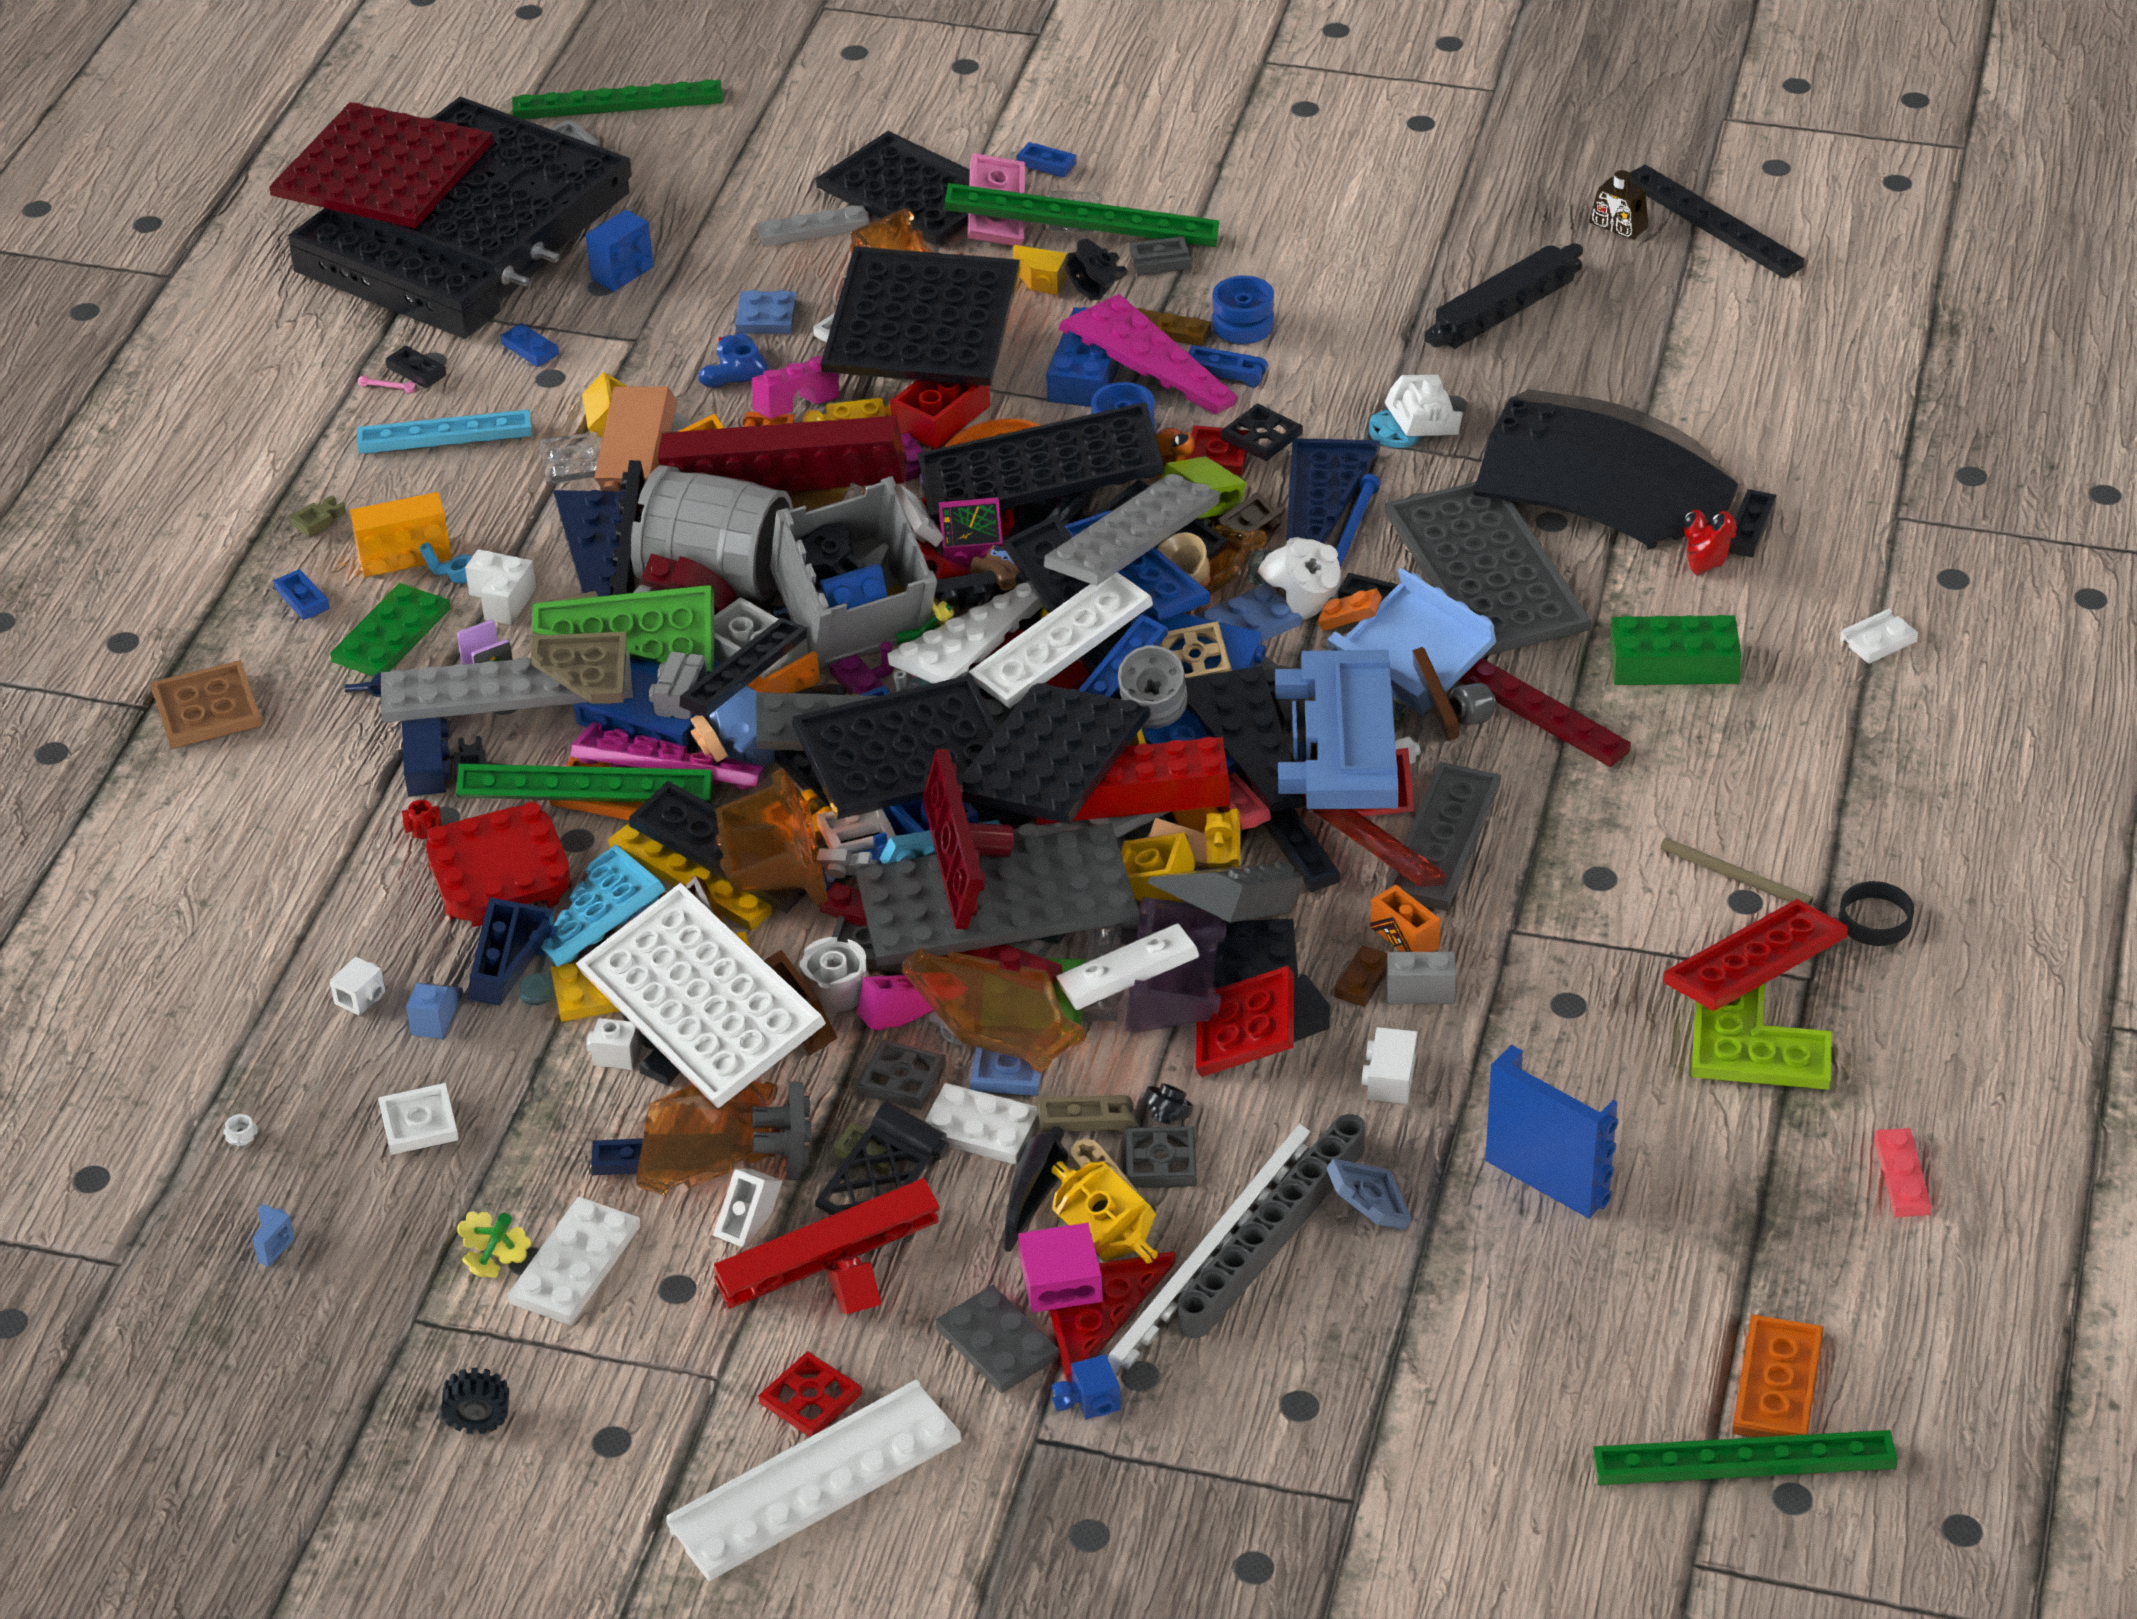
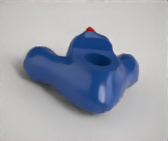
M737 333L734 336H720L718 338L717 355L720 358L721 364L708 365L702 368L699 372V382L706 387L712 388L720 387L728 382L752 381V377L763 375L765 371L769 370V365L756 347L753 339L748 335Z

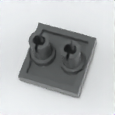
M789 1082L787 1104H784L783 1107H752L753 1129H783V1132L774 1133L754 1131L753 1154H784L786 1180H800L801 1167L808 1166L809 1148L808 1145H804V1142H811V1122L805 1120V1117L810 1115V1096H804L803 1082Z

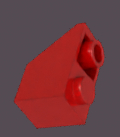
M848 1256L834 1260V1267L825 1269L842 1313L850 1314L882 1305L870 1262L861 1261L860 1257Z

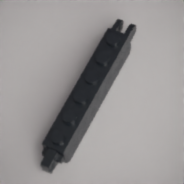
M1571 243L1561 249L1556 246H1546L1436 309V323L1425 331L1424 341L1430 343L1435 348L1448 344L1456 349L1574 281V274L1582 268L1581 260L1577 259L1583 253L1582 246L1578 243Z

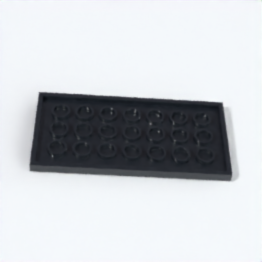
M1146 402L917 453L929 516L936 524H940L939 502L999 498L1000 511H1006L1011 507L1025 504L1032 505L1051 498H1064L1069 494L1083 491L1090 492L1100 487L1122 485L1128 481L1152 478L1158 474L1165 473Z

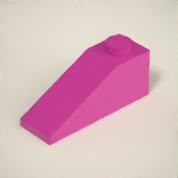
M954 974L863 977L856 1013L869 1028L874 1030H885L887 1027H901L966 995L967 988Z

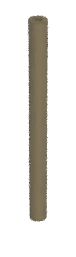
M1665 837L1661 843V850L1786 901L1792 902L1799 899L1810 906L1812 905L1813 897L1669 838Z

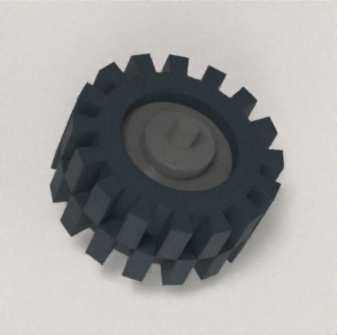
M471 1368V1373H467L466 1369L459 1370V1376L455 1373L451 1374L449 1380L445 1381L441 1406L443 1419L446 1418V1423L449 1426L455 1424V1430L459 1432L463 1427L467 1428V1434H473V1429H478L479 1434L486 1433L487 1427L491 1432L496 1430L497 1424L502 1426L505 1418L508 1416L509 1388H507L508 1383L506 1380H501V1375L498 1373L490 1376L491 1370L485 1368L483 1373H478V1368Z

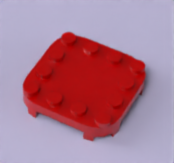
M528 802L523 806L510 807L452 822L444 826H436L428 831L426 853L429 870L433 873L444 903L445 913L450 919L456 917L471 921L472 927L482 926L489 897L523 904L545 900L547 907L550 908L559 904V897L568 888H572L568 859L553 822L536 802Z

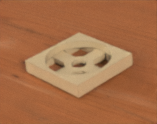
M1218 621L1168 631V635L1159 644V646L1170 650L1176 642L1184 638L1185 645L1183 649L1173 652L1181 660V663L1187 662L1192 666L1193 672L1185 674V678L1232 671ZM1197 636L1208 638L1215 643L1204 645L1198 641ZM1191 650H1198L1201 654L1197 658H1192L1189 656V652ZM1221 655L1222 659L1218 667L1206 670L1204 665L1206 657Z

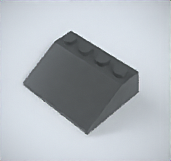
M1276 861L1275 864L1261 863L1260 865L1211 868L1153 876L1149 878L1148 883L1228 922H1236L1291 913L1304 876L1293 872V866Z

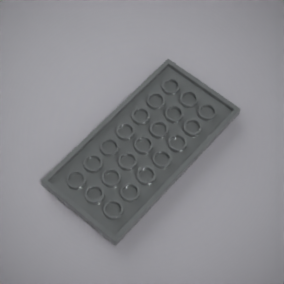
M1476 482L1385 503L1386 515L1433 588L1439 587L1456 602L1462 601L1471 611L1479 616L1485 615L1492 621L1496 643L1483 656L1591 630V619L1511 501L1474 496Z
M1112 823L1014 840L1012 853L1009 858L980 856L979 866L980 870L985 873L986 882L984 890L979 891L977 898L978 911L976 916H972L968 930L955 929L936 854L911 860H901L898 863L896 861L889 864L885 863L855 869L877 967L1139 920L1137 904Z

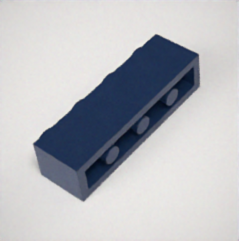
M436 717L402 721L404 776L408 797L446 792L445 779H451L449 760L444 761L445 758H450L448 739L443 740V738L449 737L447 719Z

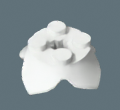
M1299 537L1290 538L1286 542V546L1274 550L1267 555L1257 571L1271 586L1285 589L1286 603L1291 612L1299 613L1302 616L1301 621L1317 615L1329 598H1338V590L1343 583L1337 559V550L1331 545Z

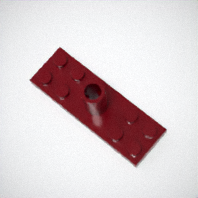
M936 749L922 800L955 929L968 930L972 916H976L978 911L977 898L979 891L984 890L986 882L985 873L980 870L979 866L980 856L1009 858L1013 849V829L1011 825L969 823L967 821L962 802V785L958 784L956 779V763H952L949 749Z

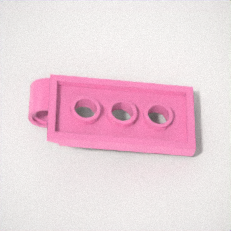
M972 153L969 186L1025 193V162ZM969 214L968 238L1022 246L1024 241V221L999 218L1000 221H995L991 216Z

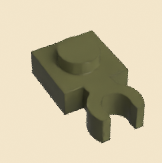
M333 495L325 498L320 506L313 502L290 515L291 524L310 538L333 525L332 518H339L345 515V503L341 502L337 505L336 498Z
M851 1122L835 1144L833 1154L846 1160L867 1129ZM871 1140L866 1147L868 1157L886 1154L885 1146L881 1147V1144ZM885 1162L873 1164L874 1169L879 1174H889V1164Z

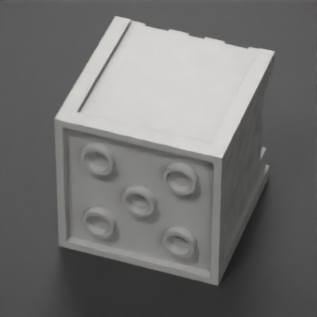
M893 476L881 479L880 483L866 487L865 495L806 512L805 506L792 510L785 508L776 511L770 569L792 622L807 627L808 653L812 651L817 653L819 670L830 667V664L855 654L862 657L880 651V644L885 641L891 642L893 647L897 646L895 633L920 628L930 620L937 579L933 570L930 571L897 496V486ZM843 523L850 529L853 555L859 560L885 542L889 546L886 562L882 568L885 587L888 589L900 583L906 588V591L847 609L846 603L828 608L829 605L824 593L817 595L821 586L820 583H816V574L812 564L810 563L805 566L807 552L802 541L821 525ZM818 539L814 543L818 545L823 539Z

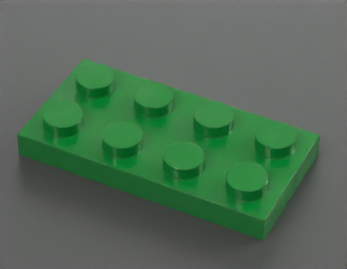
M398 583L330 652L331 661L373 677L376 673L390 672L451 609L449 599Z

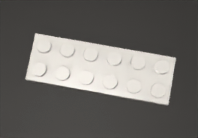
M1117 572L1098 586L1088 585L969 671V674L978 686L1010 709L1021 701L1032 685L1046 683L1152 606L1151 595Z

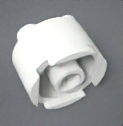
M837 937L819 939L806 947L802 960L800 959L801 976L819 999L827 1017L856 1007L859 1002L863 977H868L866 953L858 943L847 939L848 943L837 942Z

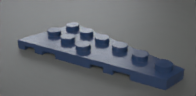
M1296 438L1292 441L1286 542L1290 538L1299 537L1313 539L1325 544L1357 490L1362 476L1367 473L1380 450V440Z
M553 490L554 500L563 525L572 562L575 566L576 576L580 583L581 593L596 591L598 597L613 595L610 592V576L616 575V567L613 566L614 549H619V541L616 540L617 523H622V515L619 514L620 497H625V490L618 492Z

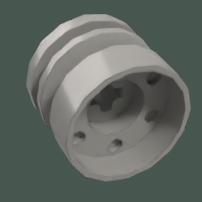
M1147 645L1137 648L1125 656L1118 671L1120 695L1123 700H1133L1139 706H1149L1151 715L1142 727L1162 728L1171 725L1181 717L1187 706L1188 694L1184 669L1181 660L1175 653L1162 646Z

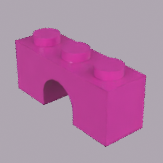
M822 356L812 357L810 361L803 363H791L783 369L767 370L763 375L752 377L753 410L768 418L793 412V399L798 390L799 396L814 404L839 398V373L821 372L820 363Z

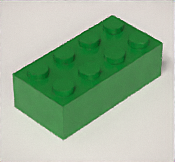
M1735 615L1611 617L1609 648L1614 685L1739 684L1742 655Z

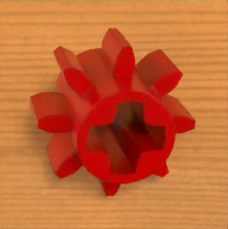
M427 800L413 801L408 806V810L402 811L405 833L412 832L415 838L427 839L428 831L431 828L442 826L439 806L432 807V804Z

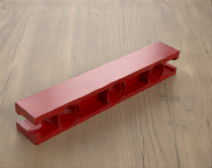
M925 1178L919 1179L714 1264L716 1274L714 1281L728 1309L734 1308L833 1267L834 1260L848 1256L857 1257L939 1223V1217L936 1213L939 1211V1204Z

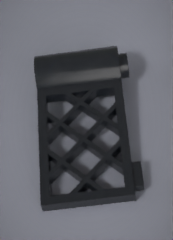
M885 1101L876 1112L870 1127L815 1200V1206L830 1215H834L866 1202L855 1201L853 1194L855 1189L871 1187L873 1196L876 1198L879 1196L877 1185L895 1182L898 1189L917 1181L929 1163H933L935 1159L940 1161L945 1156L950 1144L946 1141L947 1133ZM871 1140H874L885 1146L886 1154L868 1157L866 1147ZM907 1158L917 1164L911 1171L898 1173L895 1160ZM889 1162L892 1174L874 1177L871 1165ZM865 1166L868 1179L850 1182L849 1170ZM847 1191L850 1204L837 1206L828 1201L833 1193Z

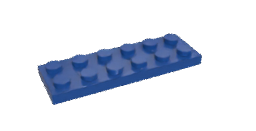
M1109 510L1065 525V528L1074 537L1111 511ZM1155 547L1118 571L1123 577L1151 595L1153 605L1145 611L1157 621L1169 619L1177 614L1192 611L1197 607L1210 603V592Z

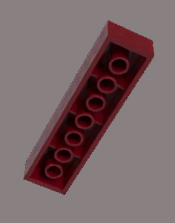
M896 415L668 432L661 435L658 454L660 465L677 467L680 472L706 473L708 475L754 482L761 486L786 492L871 486L880 483L881 479L893 476L896 484L904 483L907 460Z

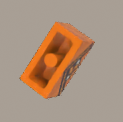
M1395 884L1371 899L1370 928L1399 951L1433 952L1440 947L1441 919Z

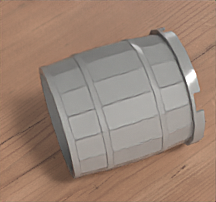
M659 465L650 473L638 500V504L644 505L641 522L633 521L631 533V560L636 577L641 579L651 553L676 561L682 556L704 565L721 576L733 588L737 598L769 601L778 590L770 569L776 511L785 508L793 509L788 493L761 486L754 482L708 475L706 473L680 472L677 467Z

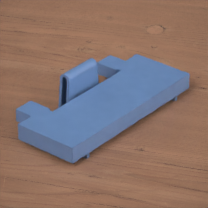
M1389 650L1301 651V669H1275V699H1308V697H1315V701H1305L1303 742L1297 741L1296 701H1292L1293 762H1278V794H1306L1307 809L1398 808V768ZM1311 743H1317V760H1310Z

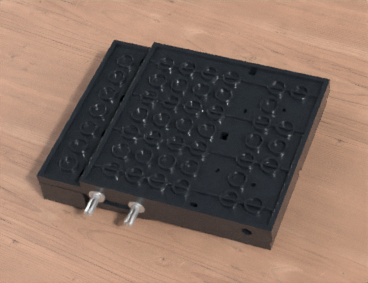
M460 96L431 119L491 132L493 143L417 228H411L323 208L288 235L294 272L466 339L500 312L499 297L505 298L520 285L528 286L529 278L543 267L546 260L554 263L558 262L559 254L555 253L557 250L630 193L628 181L632 177L630 158Z

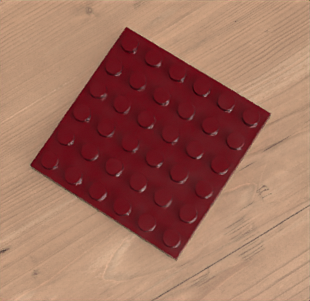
M349 102L269 186L270 194L274 197L417 228L493 143V135L491 132L481 131L477 128L458 126L454 123H445L432 120L431 118H422L407 113L385 110L380 107L376 108L357 102Z

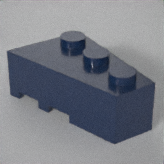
M489 897L470 975L467 1000L498 1006L503 1003L541 948L545 939L550 935L554 917L553 909Z

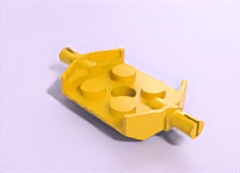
M1062 1161L1056 1163L1060 1170L1055 1165L1052 1167V1173L1062 1182V1185L1054 1195L1052 1210L1067 1225L1089 1223L1095 1251L1103 1262L1136 1252L1146 1263L1153 1262L1150 1256L1154 1260L1156 1259L1157 1251L1145 1242L1156 1213L1105 1162L1087 1163L1077 1171H1071ZM1098 1201H1108L1104 1210L1099 1212L1092 1211L1093 1206Z

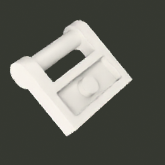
M883 809L838 820L833 811L817 814V825L829 849H848L852 854L874 848L873 836L845 843L840 841L877 832H886L887 842L890 837L895 836L894 830Z

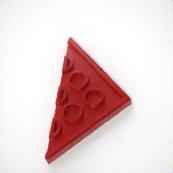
M1175 1251L1158 1253L1155 1260L1150 1256L1153 1261L1151 1263H1146L1141 1257L1099 1263L1102 1275V1302L1048 1310L1056 1345L1059 1349L1065 1381L1072 1382L1071 1363L1096 1357L1176 1263Z

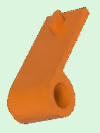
M812 651L764 679L758 676L747 686L763 693H795L809 688L820 681L817 653Z

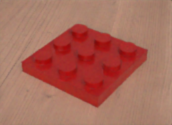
M1289 966L1197 995L1195 1069L1201 1077L1294 1048V973Z

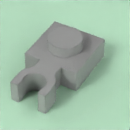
M819 848L816 859L826 870L827 874L835 878H844L846 875L856 876L855 869L879 865L878 860H871V852L852 854L848 849Z

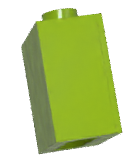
M1206 456L1166 463L1165 473L1162 474V478L1168 474H1177L1182 476L1184 480L1193 483H1203L1208 485L1210 489L1220 492L1219 503L1197 517L1198 519L1226 514L1239 505L1247 482Z

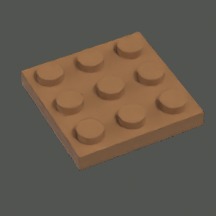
M241 660L150 682L170 749L262 726L261 716Z

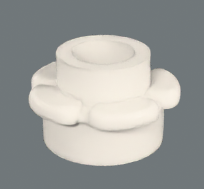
M237 1114L226 1121L223 1133L226 1135L225 1140L229 1144L243 1146L254 1139V1135L258 1132V1127L248 1115Z

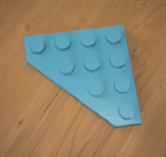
M614 845L589 863L585 870L588 875L585 882H578L569 898L572 905L569 910L561 911L553 925L556 931L553 938L545 939L542 944V950L557 967L573 961L577 957L578 952L588 945L601 941L605 933L615 926L628 922L632 914L642 907L655 903L659 895L666 891L659 879L619 846Z

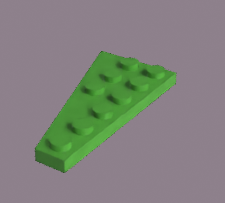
M711 585L533 603L532 632L535 636L626 632L627 651H629L631 658L661 664L666 663L671 652L685 653L687 656L689 654L703 655L706 658L708 675L714 670V589Z

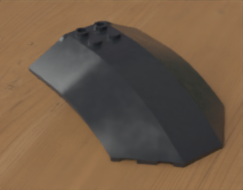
M1528 389L1516 396L1510 397L1491 431L1474 488V496L1539 505L1573 513L1614 528L1647 545V550L1656 547V543L1669 537L1677 540L1685 537L1684 517L1694 509L1703 512L1707 519V524L1711 525L1715 515L1719 514V512L1728 511L1738 490V483L1698 441L1655 417L1604 400Z

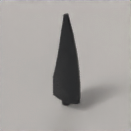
M1053 1127L1050 1133L1039 1134L1029 1138L1024 1146L1013 1178L1007 1204L1005 1221L1006 1252H1011L1018 1241V1233H1023L1046 1195L1059 1178L1052 1173V1167L1055 1165L1060 1170L1056 1163L1062 1161L1065 1164L1069 1156L1061 1143L1065 1132L1059 1127Z

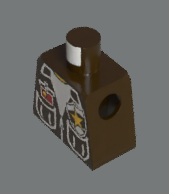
M1619 170L1614 173V177H1610L1598 188L1589 223L1635 240L1648 228L1646 192L1643 187L1630 183L1631 174L1628 171Z

